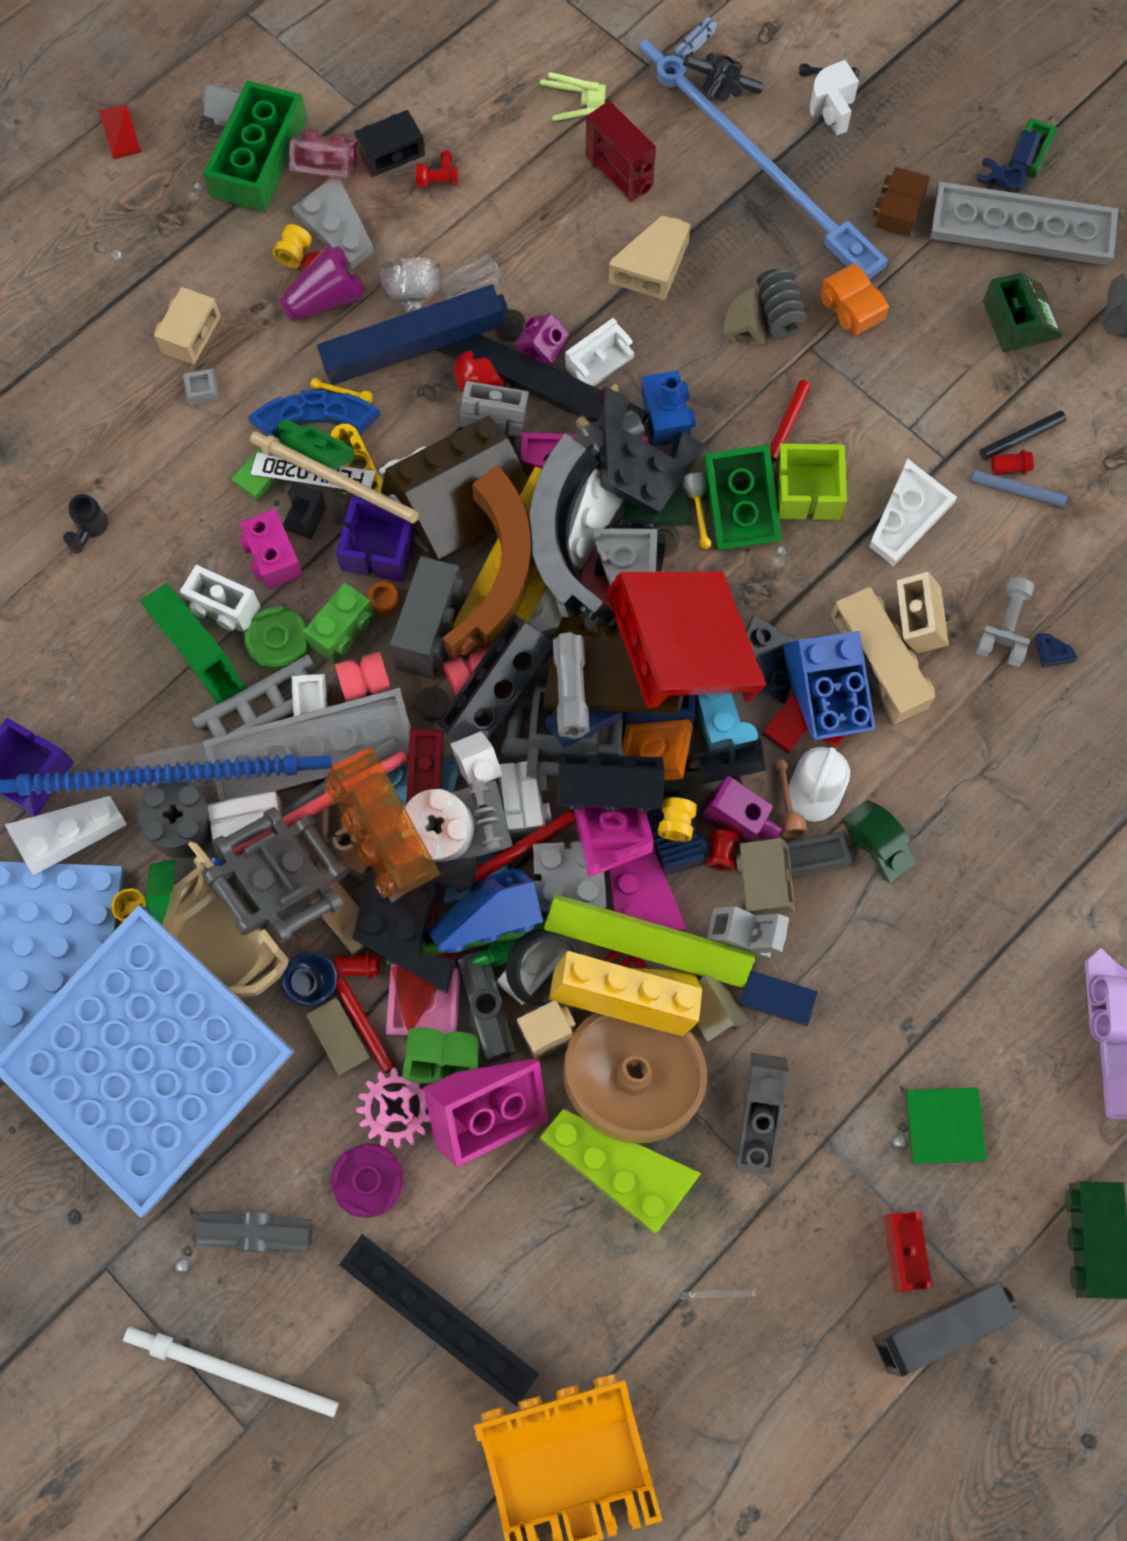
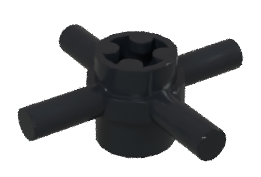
M711 52L707 54L705 60L686 54L684 57L683 66L707 75L702 90L716 99L728 101L730 94L738 97L743 91L742 88L760 94L763 90L764 84L762 82L740 74L743 65L730 56Z

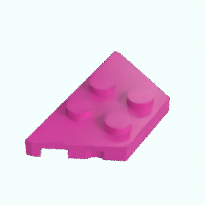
M584 806L581 809H574L587 876H595L652 852L654 840L646 812H640L628 807H619V809L612 811L603 810L599 806Z

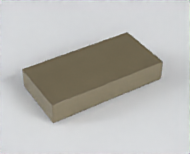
M337 997L306 1014L339 1077L346 1075L371 1060Z

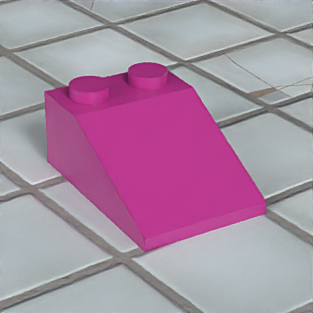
M536 1058L456 1072L423 1087L435 1147L455 1167H459L549 1122L540 1064Z

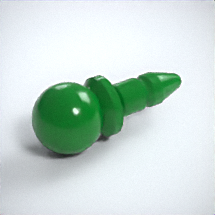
M517 939L491 943L488 950L479 952L472 959V963L479 966L491 963L495 966L505 965L508 954Z

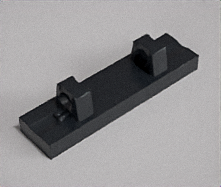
M761 739L688 755L683 779L664 780L663 800L676 796V790L724 780L727 776L743 785L741 776L766 771L764 748Z

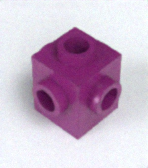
M551 313L532 316L524 323L523 332L514 346L526 356L544 364H552L563 352L564 344L570 334L562 327L561 321L552 316Z

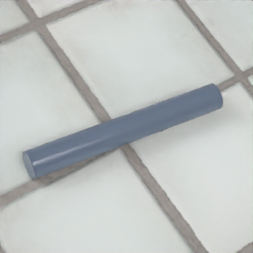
M975 469L970 481L1063 508L1068 497L1065 494Z

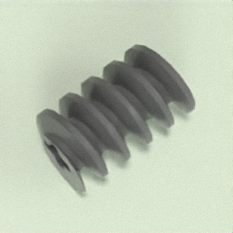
M790 269L767 270L761 273L756 281L759 286L762 303L765 307L764 311L768 317L767 322L770 327V333L776 339H785L793 336L799 331V327L807 321V315L803 312L804 304L800 301L802 297L800 292L797 291L799 286L797 281H795L796 275Z

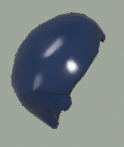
M303 952L288 962V966L281 976L280 985L285 997L294 1004L312 1007L320 1004L333 994L336 989L338 973L333 961L323 953Z

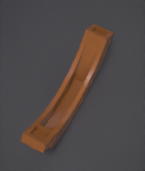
M495 465L472 484L473 500L487 514L497 532L502 551L501 563L493 587L484 601L472 614L443 637L444 651L453 660L460 654L466 655L476 646L477 640L486 648L496 640L512 615L516 614L519 610L529 581L531 540L528 518L517 490L498 465Z

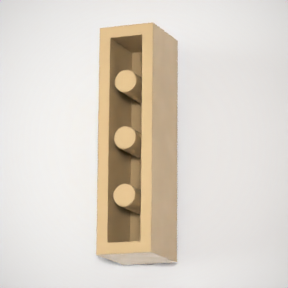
M868 587L835 602L831 617L840 633L860 631L867 679L893 724L895 725L929 709L935 699L934 686L927 677H923L918 668L916 655L912 650L906 648L902 641L900 628L895 622H891L887 616L883 599L879 595H875L872 588Z

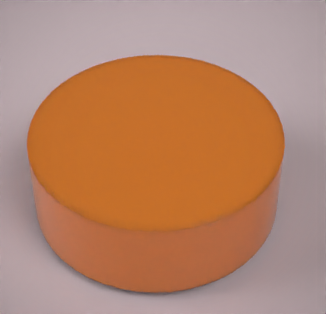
M386 581L374 583L366 594V598L371 600L373 611L377 615L393 613L400 603L397 588Z

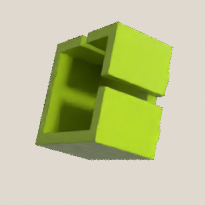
M780 444L776 460L779 519L806 520L807 514H812V520L842 519L847 504L845 444Z

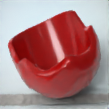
M472 351L465 352L457 358L454 376L456 384L462 392H464L466 381L500 387L505 385L489 359L481 358L475 360L472 358Z

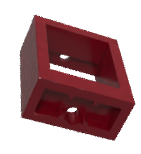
M609 100L586 116V157L630 202L640 195L647 194L653 187L656 146Z

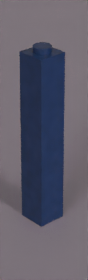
M491 284L317 344V348L325 372L331 384L335 385L506 326L504 313L509 311L503 293L497 295L494 285Z

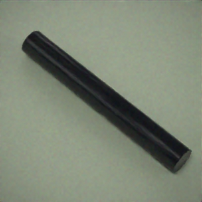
M1060 410L980 449V456L986 461L992 455H998L1064 423L1066 415Z

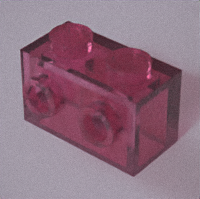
M303 129L301 133L290 139L289 171L347 179L356 172L357 141L348 140V135L332 133L330 137L319 136V131Z

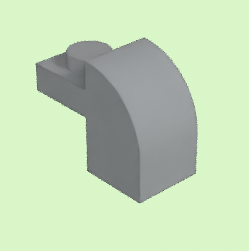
M736 906L714 908L707 939L754 952L755 957L770 958L771 953L783 951L787 938L789 918L781 914L754 915Z

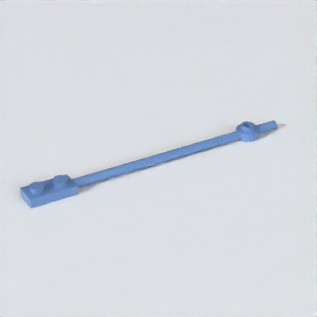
M647 39L640 43L639 49L657 66L656 77L658 82L665 87L678 86L828 233L825 236L824 245L846 267L855 263L864 271L868 279H871L886 268L888 259L848 220L838 226L685 77L686 67L683 66L681 58L677 56L665 57Z

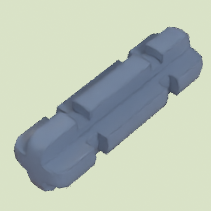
M706 16L682 40L683 42H680L673 49V56L684 60L686 54H694L707 38L716 31V21L712 20L710 16Z

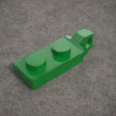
M288 419L278 423V439L287 447L333 470H337L354 460V450L352 447L312 425L303 428Z

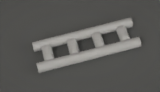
M307 654L192 718V721L198 730L208 726L214 738L227 735L219 718L236 709L245 724L228 734L278 721L293 713V698L285 701L277 686L291 679V676L308 675L306 670L313 667L314 664ZM266 693L274 708L256 717L248 702Z

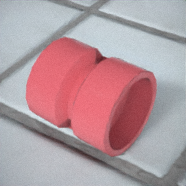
M484 645L467 653L466 659L458 656L454 660L451 659L442 663L455 697L488 651V648ZM502 680L497 682L495 686L502 684Z
M380 651L362 656L361 663H357L352 659L335 664L346 702L366 697L368 693L374 695L391 690Z

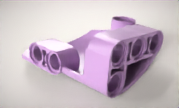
M1100 948L1085 960L1090 1030L1093 1038L1100 1043L1105 1117L1127 1120V970Z

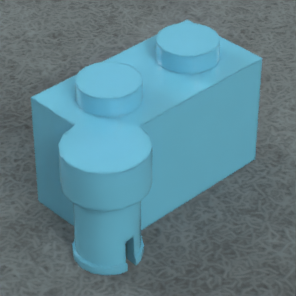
M732 693L696 695L695 713L707 751L728 747L729 744L732 746L757 740L758 733L756 728L750 723L740 722Z

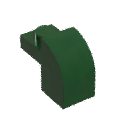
M866 800L841 819L854 845L870 853L883 880L891 883L916 864L907 845L911 841L908 834L896 818L882 806Z

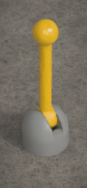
M691 473L684 476L682 480L683 489L689 498L695 499L701 536L698 542L701 549H708L711 546V540L707 537L701 498L708 490L707 478L705 473Z

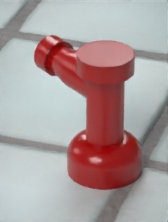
M444 150L441 152L440 170H428L427 165L416 163L417 189L426 188L429 182H452V185H458V167H452V153L450 151Z

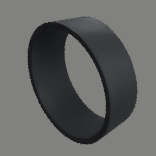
M536 929L524 934L514 943L506 960V977L511 990L520 1000L534 1006H544L552 1002L536 1000L525 990L520 976L521 963L531 946L549 938L563 940L568 943L572 952L581 954L575 944L567 937L543 929Z

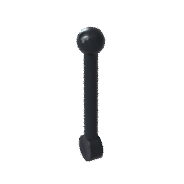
M803 63L799 67V74L804 77L810 73L819 74L824 68L811 67L809 64ZM852 67L853 73L858 77L860 74L859 69Z

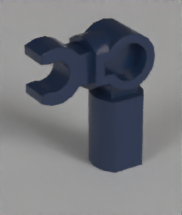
M1026 130L1021 131L1010 160L1012 166L1003 165L1000 167L997 166L993 159L984 158L982 166L990 168L991 173L989 175L978 174L977 181L984 185L996 182L997 186L1004 187L1006 191L1012 193L1021 191L1026 183L1025 169L1030 168L1041 138L1040 135Z

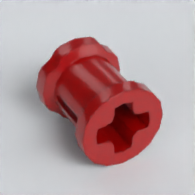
M717 829L710 831L709 838L712 840L710 858L706 860V866L719 871L736 870L737 863L734 861L736 843L740 842V835L729 830Z

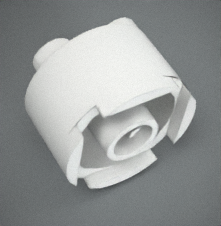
M443 789L423 791L414 796L400 813L399 820L402 839L406 846L416 855L431 862H444L460 858L470 848L474 837L475 820L469 807L454 794ZM436 820L444 822L441 825L442 832L439 834L432 830L435 827L434 822Z

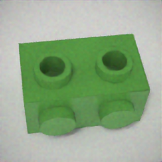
M344 583L304 629L303 632L309 647L335 664L342 655L347 653L355 639L362 631L369 627L375 617L371 600Z

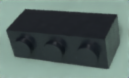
M559 753L557 805H564L569 809L599 806V808L608 811L617 810L619 807L634 808L640 812L662 809L665 775L663 757Z

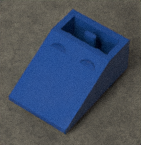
M860 631L801 639L783 644L788 678L812 740L876 730Z
M520 868L486 876L473 888V892H468L428 929L429 936L439 951L445 950L447 953H453L465 949L466 944L479 940L481 943H488L499 939L500 934L509 931L523 933L532 930L534 924L543 922L534 881Z

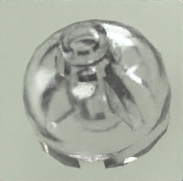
M402 258L401 265L392 267V261L382 264L379 268L381 286L386 297L394 304L404 306L405 311L408 312L421 309L424 304L430 303L437 296L441 286L440 263L438 262L435 265L434 260L430 258Z

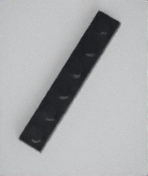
M361 1234L339 1264V1266L516 1407L539 1376V1372L364 1234Z

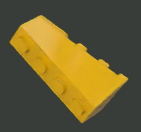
M567 951L554 967L549 1000H556L558 1003L683 1037L699 1022L702 987L695 974L683 970L627 968Z

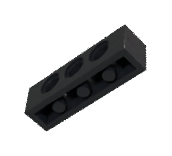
M513 614L437 724L447 735L457 741L482 731L490 742L494 736L495 729L502 719H505L511 713L516 699L521 692L530 686L535 672L541 664L549 659L552 653L553 641L525 620ZM523 652L521 659L513 663L515 656ZM504 680L502 686L494 690L496 683ZM484 708V712L479 717L474 718L475 713L479 709Z

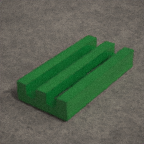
M1030 118L1025 127L1026 131L1031 132L1032 127L1037 128L1036 133L1040 137L1043 131L1049 133L1035 164L1031 163L1030 168L1025 169V171L1030 172L1029 177L1035 179L1057 131V127Z

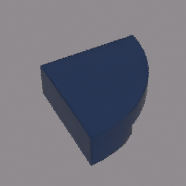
M1037 633L1035 635L1034 641L1042 668L1073 663L1077 659L1073 648L1069 644L1066 645L1061 640L1054 638V635L1048 633Z

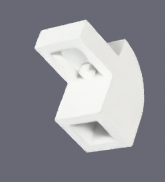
M846 60L830 65L819 72L814 81L810 101L812 117L823 114L825 123L832 127L836 135L847 132L852 112L848 104L854 102L859 83Z

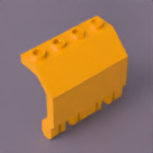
M614 1373L594 1379V1387L579 1391L577 1384L557 1390L556 1399L543 1403L541 1396H536L518 1402L520 1409L505 1414L503 1407L480 1413L482 1421L476 1422L474 1429L477 1441H481L488 1462L505 1541H525L522 1527H525L528 1541H540L535 1525L550 1521L553 1541H565L559 1520L561 1515L563 1516L569 1541L603 1540L604 1536L596 1508L598 1504L601 1506L608 1536H616L617 1524L615 1516L612 1515L609 1502L625 1498L629 1524L633 1530L642 1528L633 1497L634 1493L638 1494L646 1526L662 1522L624 1378L617 1380Z

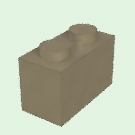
M781 838L741 843V854L737 855V868L739 874L743 875L744 888H740V901L743 909L746 908L747 912L754 915L795 912L788 844Z

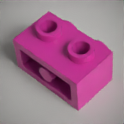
M276 508L239 522L244 533L238 536L245 554L252 552L255 561L249 564L256 580L263 579L267 590L304 576Z

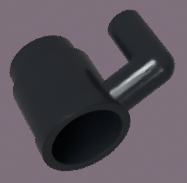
M79 494L70 500L69 515L78 531L76 534L71 531L66 532L63 540L73 553L78 554L83 550L89 538L100 536L105 532L108 527V518L95 499L86 494Z

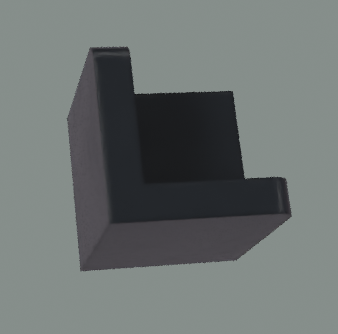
M292 482L287 493L292 506L284 520L283 527L288 532L312 539L327 508L322 492Z

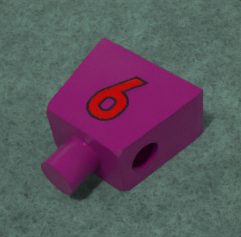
M727 776L713 789L697 817L717 829L738 833L740 841L743 843L749 842L756 836L764 840L778 838L782 830V826L767 818L773 806L730 776Z

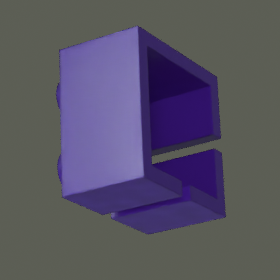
M351 496L345 518L346 528L342 529L336 550L341 571L369 576L370 571L373 570L375 577L404 582L416 536L413 524L360 497Z
M6 718L0 726V780L16 779L20 774H30L31 777H34L36 773H39L41 777H44L47 772L51 776H54L56 772H60L61 775H64L74 764V761L61 748L38 735L35 736L33 732L11 719ZM42 790V793L38 795L33 791L28 796H20L18 792L0 794V797L34 817L38 815L53 792L47 794L45 790Z

